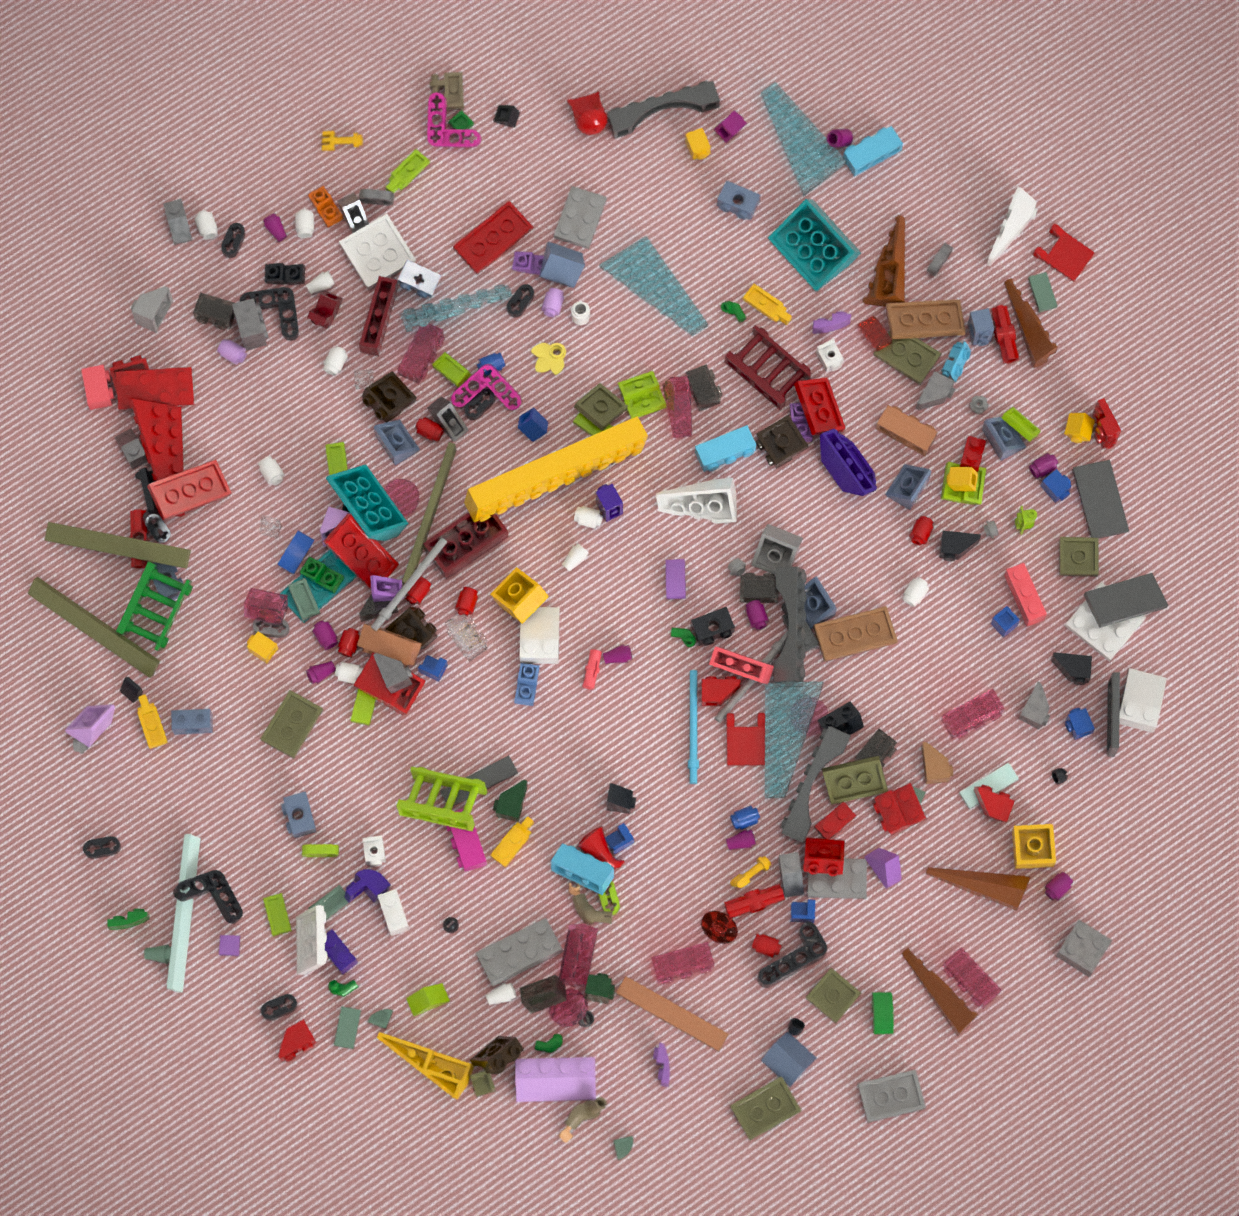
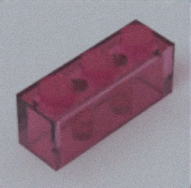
M422 321L398 367V374L418 384L421 379L424 380L428 374L427 367L430 363L434 362L437 353H435L437 348L442 347L445 341L443 329Z
M991 689L943 714L941 720L952 739L956 737L961 739L968 735V731L973 728L978 730L985 726V722L989 720L993 722L1001 718L1005 708L994 689Z
M582 923L569 925L558 978L559 983L572 987L586 986L598 932L597 928Z
M708 942L651 957L657 983L662 982V984H669L678 977H681V979L690 978L693 976V973L700 972V974L711 972V968L715 966Z
M962 947L943 964L945 968L943 969L944 973L949 978L953 977L958 982L957 986L964 993L967 992L972 997L971 1001L978 1008L981 1006L984 1009L1002 992V989Z

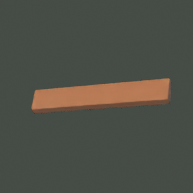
M625 976L616 992L620 997L718 1052L729 1035Z

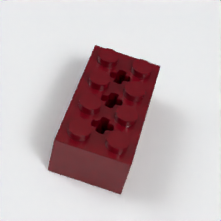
M468 512L424 542L423 546L425 552L429 554L440 538L447 541L433 562L445 579H448L509 536L507 528L496 514L491 515L489 519L480 522V520L474 522ZM479 528H482V529L485 528V531H482V532H481V531H479L478 529H479ZM466 538L467 540L469 539V541L463 542V539ZM448 549H451V551H452V550L454 549V552H452V553H450V552L447 553V550H448Z

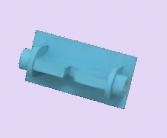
M966 341L963 344L957 342L953 345L949 358L954 360H946L941 370L942 375L946 377L951 376L955 382L961 376L963 366L971 355V349Z

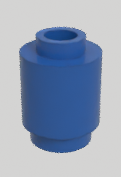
M492 353L478 359L479 363L476 364L478 369L485 364H491L498 371H501L506 366L501 353ZM484 369L485 377L491 375V369Z
M750 805L735 811L733 815H730V819L735 830H743L758 824L757 819H760L757 808H753Z

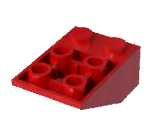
M372 653L353 686L400 715H406L426 681L412 673L413 677L410 678L412 685L391 694L373 656L375 653Z

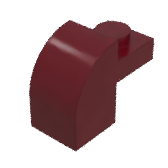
M328 291L320 294L316 307L309 311L307 318L313 324L328 329L339 311L343 298Z

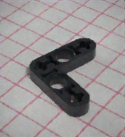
M281 287L247 292L241 295L240 302L247 300V298H254L255 304H257L256 297H258L261 310L278 307L283 337L288 341L298 338L299 327L295 297L290 288ZM284 293L288 294V300H284ZM274 294H277V296L279 297L278 302H276ZM265 295H270L272 297V301L270 303H264L262 301V298ZM291 310L293 311V316L285 318L283 312ZM287 323H291V327L293 330L292 335H289V333L287 332Z
M212 870L178 883L173 890L175 898L179 901H187L210 892L223 918L228 923L234 924L243 916L239 902L224 874L219 870ZM195 882L202 883L203 890L198 889L195 886ZM188 888H190V890H189L186 894H185V892H182V893H181V891H180V890L184 891V890H187ZM220 893H225L228 896V901L222 900Z

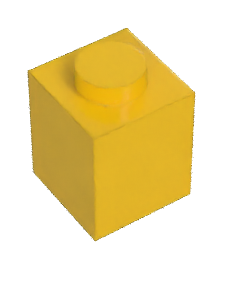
M703 128L685 134V142L693 160L704 159L710 154L711 146Z
M1069 413L1064 434L1075 443L1090 441L1095 420L1086 413Z
M950 467V473L947 474V484L953 491L976 492L978 473L972 467Z
M259 631L255 635H251L247 641L248 651L266 664H268L278 650L277 644Z

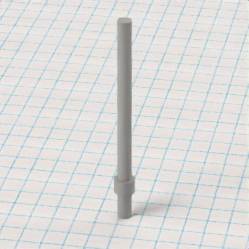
M440 538L387 607H383L379 612V617L371 626L373 630L377 631L385 620H389L392 616V611L446 545L447 541Z
M788 631L778 642L776 641L771 646V651L762 662L770 664L777 654H781L786 643ZM747 678L715 717L716 721L722 722L727 713L732 710L755 680Z

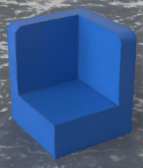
M534 407L519 416L518 429L532 442L547 433L548 421Z
M1006 606L992 618L991 625L1004 638L1018 626L1020 619Z
M427 655L423 664H419L418 672L439 682L448 666L447 660L441 657L437 660Z
M625 823L619 825L617 831L605 837L614 855L634 844V838Z
M808 900L807 903L792 902L791 922L814 923L816 900Z

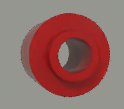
M427 417L420 418L415 425L416 433L432 442H438L445 430L440 424Z
M920 516L916 520L909 535L912 543L919 546L927 543L934 528L933 520L926 516Z
M420 576L406 594L405 599L412 605H420L430 591L432 584Z
M463 587V590L460 591L455 610L458 611L459 615L468 617V615L473 614L478 600L477 590Z
M352 628L343 630L337 646L339 648L337 653L352 658L358 648L359 631Z
M762 933V935L756 934L752 949H755L757 953L774 958L775 955H779L782 945L779 944V939Z

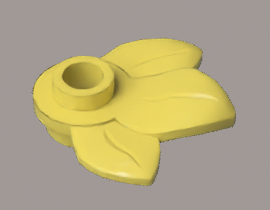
M540 343L531 349V353L538 357L535 365L536 372L544 373L551 370L553 374L557 375L563 370V359L566 356V349L562 344L553 343L549 345L547 343ZM558 350L560 354L554 355L553 352Z

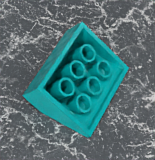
M806 198L768 237L816 292L845 270L861 254L860 250L813 199Z
M366 464L326 477L329 484L369 539L387 541L396 538L409 524Z

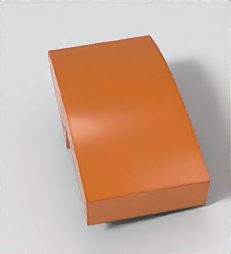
M324 185L308 194L310 201L328 228L344 219Z

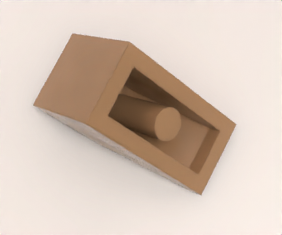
M923 742L921 748L926 784L949 782L950 776H953V767L949 765L948 758L929 743Z

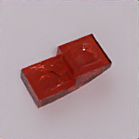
M874 315L858 324L866 340H869L876 352L892 344V339Z

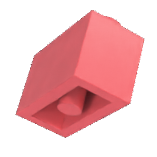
M104 364L81 369L90 410L113 406L112 399H115L113 388H109L108 383L111 381V375L109 370L106 371Z

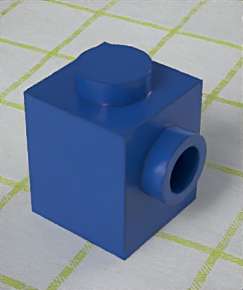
M1056 469L1042 480L1041 488L1056 503L1058 500H1065L1070 495L1071 481L1066 475H1062Z
M1075 708L1069 711L1070 714L1066 718L1065 726L1068 732H1072L1074 740L1093 734L1095 728L1086 708Z

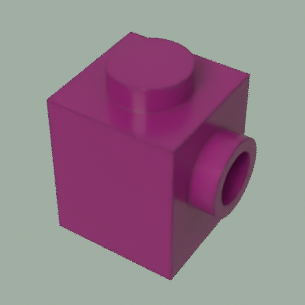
M734 110L714 131L727 143L747 123Z

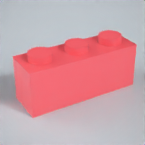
M1021 563L1006 569L1004 577L1026 626L1044 621L1047 613L1025 564Z
M716 646L709 665L765 684L769 683L774 668L773 665Z

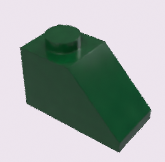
M522 780L501 793L499 800L495 799L493 811H496V817L519 822L528 786L527 780Z

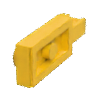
M753 284L742 298V300L772 321L778 322L779 320L788 325L792 320V316L785 312L787 308L784 304L756 284Z
M146 694L139 696L141 707L137 708V713L149 749L167 744L168 741L154 703L149 704Z
M527 816L521 824L517 822L513 825L490 854V857L506 868L530 838L529 836L532 832L529 829L534 824L533 820Z

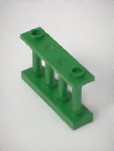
M148 561L116 632L122 635H126L130 631L157 643L155 650L160 651L161 648L165 649L169 641L167 635L185 596L190 595L193 586L191 585L192 581L186 579L185 584L159 573L156 569L158 565ZM151 579H156L180 590L177 601L150 590L148 585ZM149 597L173 608L169 618L167 619L143 608L142 604H140L142 598ZM140 614L164 625L161 636L134 625V622H132L134 615Z

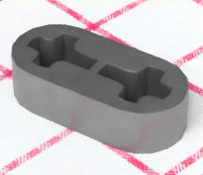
M361 189L359 200L365 204L389 206L393 205L395 194L384 190Z
M947 243L943 244L927 269L929 274L934 277L938 274L950 256L953 247Z
M258 617L253 622L255 633L259 631L267 637L284 638L290 631L287 621L283 619ZM261 622H264V625L269 626L270 628L264 627L260 631L257 625H260ZM280 624H283V627L286 629L279 633L278 629L273 627H279Z

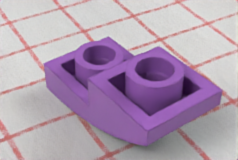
M515 252L512 269L518 272L540 275L544 255H534L533 252Z
M839 311L836 314L832 313L831 321L825 318L813 320V334L832 332L849 325L851 314Z
M790 403L791 419L805 441L812 442V434L801 403Z
M685 559L666 560L667 599H686Z
M659 1043V1048L655 1047L653 1059L657 1060L656 1065L664 1066L663 1069L659 1068L658 1074L661 1086L669 1087L670 1066L668 1054L664 1044Z

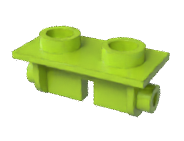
M1023 506L1020 507L1017 518H1015V527L1017 530H1020V535L1023 534L1024 530L1033 528L1037 518L1035 510H1023Z

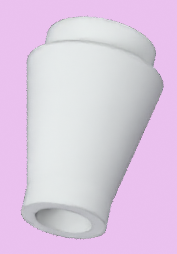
M329 271L320 273L310 283L306 284V287L310 294L332 288L335 282Z
M577 543L576 546L573 545L562 565L568 571H571L587 559L586 556L589 552Z
M504 983L491 993L486 994L490 1006L510 1002L517 997L512 983Z

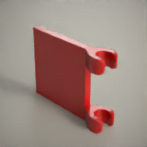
M1053 224L1049 232L1053 236L1058 237L1059 240L1049 254L1041 247H1037L1033 252V256L1044 261L1075 282L1095 252L1066 233L1059 225Z
M727 713V766H766L765 713H758V727H734V713Z

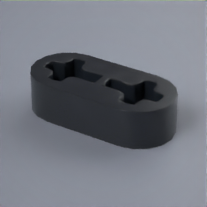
M233 223L229 226L222 242V253L227 258L237 256L245 238V229L240 223ZM239 229L241 234L238 233L234 238L233 231ZM231 243H233L234 250L227 252L226 247L229 248Z
M521 285L509 300L507 312L511 317H520L532 302L534 289L531 285ZM528 290L530 296L526 295L521 299L523 297L522 291L526 292ZM519 302V311L515 310L513 312L511 306L515 307Z
M482 389L466 404L464 409L465 416L470 420L480 418L494 404V393L490 389ZM483 395H490V401H483ZM477 407V409H476L477 413H476V414H475V413L469 414V413H470V409H469V408L475 409V408Z
M155 510L146 511L142 520L154 539L160 543L168 541L171 532L159 513ZM153 517L156 523L153 524L149 518ZM159 528H160V529L163 531V533H164L162 536H161V535L159 534V532L157 531Z
M114 836L89 840L83 846L85 855L90 859L116 855L121 849L119 840ZM111 841L117 844V846H114V850H110L109 847L104 848V846L110 845ZM90 845H94L95 848L101 847V849L94 850V854L87 851L91 848Z
M291 994L280 996L263 1004L261 1014L268 1021L278 1019L294 1012L298 1005L297 1000ZM286 999L294 1001L291 1004V1008L288 1009L287 1006L280 1008L281 1005L286 1003ZM270 1006L272 1009L278 1007L277 1010L273 1011L272 1016L265 1014L267 1007Z

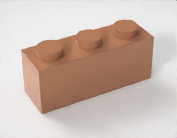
M889 405L876 425V430L923 456H926L938 433L931 425H924L916 417L908 416L902 413L900 408Z
M372 624L363 625L357 646L363 648V652L368 654L375 652L401 661L405 667L415 665L422 643L383 628L375 631L371 628Z

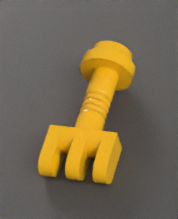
M334 131L322 132V137H329L322 138V144H329L322 145V151H335V144H354L355 148L363 145V137L359 133H354L350 137H335L336 133Z
M766 856L757 858V864L744 874H738L730 881V885L738 888L744 887L750 882L749 879L759 871L764 870L766 872L769 870V866H771L770 861Z

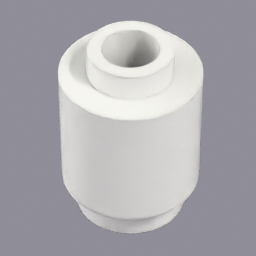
M301 209L295 214V232L300 238H310L314 232V214L308 209Z
M207 211L199 212L195 217V222L200 236L204 240L215 238L218 235V228L213 214Z
M579 301L573 304L571 318L575 324L585 325L590 320V308L587 303Z
M338 346L331 348L323 363V370L333 376L340 373L348 358V355L345 354L346 351Z
M271 456L262 459L258 463L259 470L269 485L273 484L275 486L283 481L285 474Z
M585 506L577 507L574 521L578 522L579 525L594 529L601 525L603 515H600V510Z
M913 578L903 593V601L912 607L920 604L929 590L927 587L928 583L922 578Z
M342 662L341 665H337L335 676L338 677V681L354 684L363 668L360 665Z

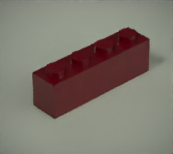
M378 277L359 343L360 352L374 356H379L398 291V283L395 279Z

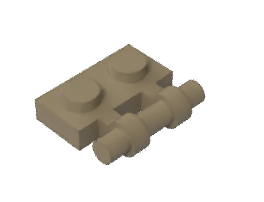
M462 72L444 73V80H439V75L437 74L431 75L430 89H432V94L439 93L440 88H445V95L443 96H445L447 101L446 110L464 109ZM437 97L436 100H433V103L437 106L436 110L433 109V111H439L438 104L442 103V100Z

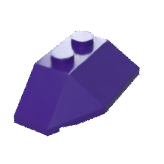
M836 429L822 433L820 435L821 462L843 492L860 496L876 491L875 472L856 445L844 435L839 434Z

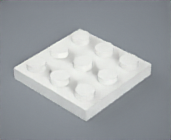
M388 214L339 241L340 246L367 289L377 284L379 276L389 278L400 272L407 259L414 263L416 262L415 257Z
M1100 582L1095 589L1105 587L1106 585ZM1085 600L1067 621L1065 627L1110 662L1144 622L1146 617L1142 615L1099 628Z
M316 905L296 916L297 975H306L325 965L327 960L324 944L327 939L326 931H324V923L326 922L324 906Z

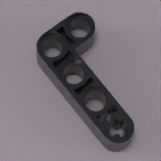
M806 922L800 928L799 936L804 946L759 971L758 983L761 987H772L825 957L827 944L814 923ZM810 928L814 934L807 937L803 934V930ZM820 945L824 951L817 954L813 951V947ZM797 955H804L806 961L799 963L795 957ZM781 964H786L789 967V971L783 973L778 967ZM774 968L775 974L770 977V981L768 982L766 979L762 980L764 974H766L767 976L773 974Z

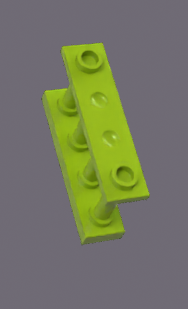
M411 766L410 770L415 782L407 800L399 799L396 806L399 815L473 831L475 823L470 813L477 794H487L485 782L479 779H468L431 771L424 767L417 768ZM422 783H432L433 787L425 804L415 803ZM441 786L452 788L445 807H434ZM459 790L470 792L462 812L452 811Z

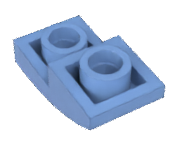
M520 663L514 704L534 706L540 665Z

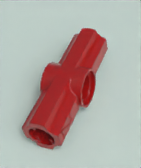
M1004 305L996 306L991 309L995 326V340L999 344L1003 363H1014L1019 360L1015 342V328L1013 324L1011 325L1008 307Z
M137 509L130 511L131 533L129 538L135 539L141 535L144 536L143 541L149 542L148 528L142 520L147 510ZM131 558V568L144 569L148 563L145 560Z
M776 884L762 890H751L741 897L724 902L727 915L731 919L746 913L752 914L762 911L767 906L785 901V897L780 884Z

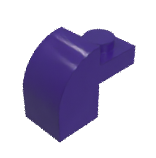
M364 869L358 871L355 874L354 881L345 888L344 898L350 903L361 893L365 892L375 903L379 899L378 895L389 892L391 884L379 872Z

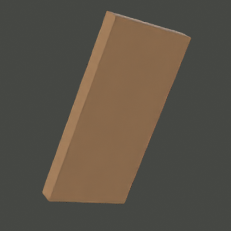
M960 299L886 304L891 339L962 336L966 333Z
M887 606L813 625L824 662L897 644L898 642Z

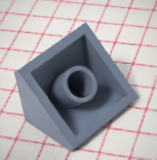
M548 241L539 277L574 288L585 266L583 253Z
M1001 417L990 418L984 421L982 431L1000 461L1026 448L1018 432Z
M401 420L382 423L373 427L376 438L395 466L420 450Z
M904 464L885 495L911 510L930 480L932 471Z
M814 577L805 584L806 601L804 610L806 612V622L810 629H813L814 624L825 622L834 617L837 610L818 577Z
M787 1031L773 1044L761 1061L778 1077L782 1076L785 1083L791 1087L817 1058Z

